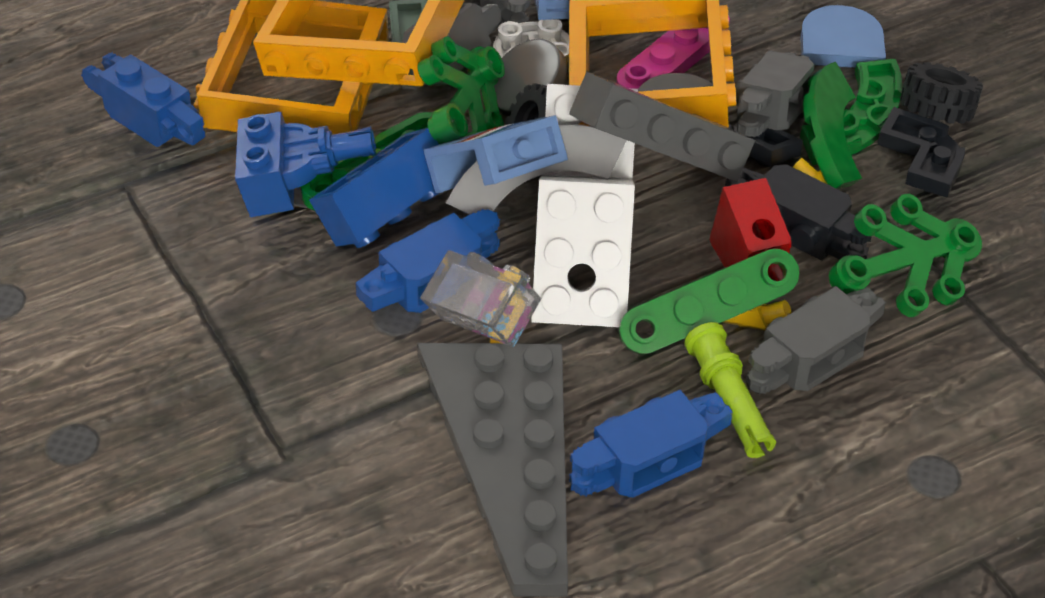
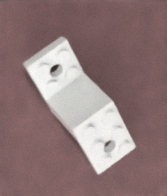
M547 84L545 117L556 115L559 125L579 124L581 121L569 115V112L580 86ZM629 88L631 90L638 92V89ZM626 141L608 180L594 174L578 171H558L547 173L540 177L531 322L619 327L620 321L628 309L635 184L632 180L635 143ZM576 264H587L595 272V282L585 290L575 289L568 281V272Z

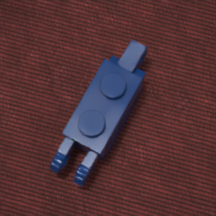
M111 52L103 56L101 63L105 68L104 71L92 65L82 69L81 76L85 84L103 98L104 108L110 117L154 146L159 147L173 137L193 146L206 137L203 130V117L196 113L197 109L191 105L189 90L130 54L122 58Z
M482 209L462 219L455 213H452L437 222L430 223L416 233L392 243L387 248L378 252L379 266L356 282V296L372 312L398 302L407 312L421 313L478 282L482 273V260L489 257L491 253L498 251V247H500V239H498L497 233H495L498 227H500V219L497 212Z
M678 390L662 398H653L644 406L624 415L610 417L601 425L594 427V440L583 444L582 447H577L576 450L573 449V453L570 456L572 473L569 474L571 491L573 490L580 496L585 495L587 497L588 494L592 495L593 492L598 493L613 486L619 495L634 498L701 467L706 440L731 425L733 412L716 392L689 400L681 390Z

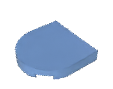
M830 5L813 10L805 17L800 38L801 56H808L814 65L827 66L830 63L836 62L839 67L856 68V63L886 60L883 28L871 14L851 6Z

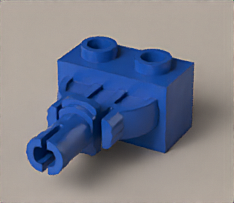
M281 111L269 114H256L251 117L238 119L235 180L250 217L294 210V189L309 183L317 175L331 173L335 170V166L338 165V161L376 155V142L372 127L332 135L328 126L311 128L299 123L285 124Z

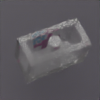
M450 250L445 254L420 297L441 320L512 347L516 345L542 298L530 286V277L522 270L512 265H505L501 269L477 253L469 252L467 256Z

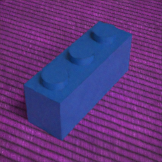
M428 128L404 134L309 200L336 247L354 244L356 248H360L371 243L380 236L378 231L380 227L387 222L391 225L403 220L412 213L410 208L412 204L418 200L420 202L427 201L439 194L435 193L424 154V149L439 145L431 136Z

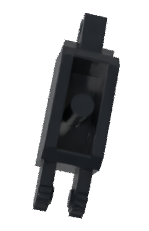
M775 165L765 175L743 168L737 182L726 179L725 187L762 178L767 179L791 237L793 247L821 261L828 255L839 260L848 255L867 259L869 247H866L867 244L865 243L871 242L872 236L861 234L855 227L854 218L856 215L850 213L852 202L848 194L789 165Z

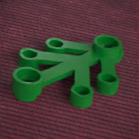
M448 36L432 43L431 51L433 55L418 63V72L421 79L429 86L442 81L458 89L449 104L435 110L432 117L428 119V129L434 140L447 143L488 129L504 126L503 119L499 113L494 85L498 83L499 78L504 76L505 67L497 50L492 46L485 48L477 46L469 51L455 44ZM457 62L466 67L469 74L461 72L449 66V64ZM480 89H481V92H482V97H483V102H484V106H485V111H483V106H482V101H481V95H480ZM467 109L469 110L471 120V132H468V124L464 115Z
M903 194L891 205V216L901 225L911 224L935 237L925 241L887 222L886 214L879 206L874 204L864 206L854 218L857 230L865 236H875L899 249L868 259L852 255L842 257L829 271L828 277L832 288L836 286L845 294L859 291L869 285L871 278L910 266L904 290L897 296L896 305L903 315L916 317L929 305V296L925 291L933 259L943 256L945 258L941 278L933 284V296L939 303L949 306L964 295L965 285L960 279L964 262L973 260L980 254L982 249L981 236L971 223L958 218L944 222L924 212L922 204L917 197L912 194ZM902 206L908 208L910 213H907ZM866 216L870 217L874 221L875 225L870 223L867 220ZM945 285L952 290L953 294L946 290ZM908 296L915 300L917 306L910 302Z

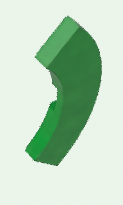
M896 59L856 63L854 75L858 84V93L852 107L849 110H844L843 115L844 132L851 155L858 153L877 141L880 131L893 107L899 108L902 76ZM803 125L801 127L800 139L803 140L802 143L812 165H817L810 145L811 141L815 139L813 127Z
M833 62L813 74L808 80L807 85L810 89L803 99L804 121L813 127L815 139L811 141L810 145L822 175L828 185L841 189L852 186L863 178L849 150L843 124L845 107L856 96L838 64Z

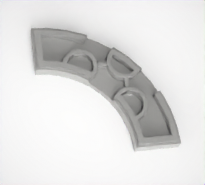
M578 124L559 125L568 160L484 186L478 161H476L456 184L446 204L469 215L477 213L478 210L481 211L482 209H489L494 212L500 202L519 185L537 176L558 171L586 172L608 180L627 140L592 126Z

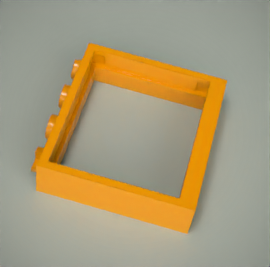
M240 0L236 10L231 9L226 32H221L219 35L217 52L214 58L210 57L207 61L205 78L202 84L196 85L197 98L193 106L199 110V115L203 117V128L237 132L238 119L251 117L256 114H269L281 111L285 124L299 123L311 128L328 126L332 135L357 130L374 83L343 81L334 106L230 93L255 34L260 31L277 0ZM314 0L294 36L389 42L387 9Z
M277 0L254 39L253 44L264 76L424 86V82L418 72V63L433 55L431 51L432 43L448 36L464 0H428L407 43L294 36L314 0ZM410 69H413L414 75H408Z
M569 0V85L581 86L586 71L590 72V36L708 28L713 86L638 91V93L684 112L696 114L729 127L728 107L736 106L735 83H726L734 82L733 57L728 56L731 55L728 5H719V0ZM582 121L578 124L590 126Z

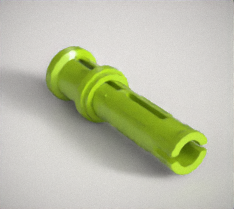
M715 322L702 324L688 333L684 346L690 355L696 357L701 367L699 375L704 385L715 389L716 393L722 397L724 403L732 410L731 422L744 446L747 456L750 458L762 457L765 453L759 443L763 442L766 449L771 452L776 446V440L767 428L741 378L743 364L738 355L730 352L725 342L727 334L721 324Z

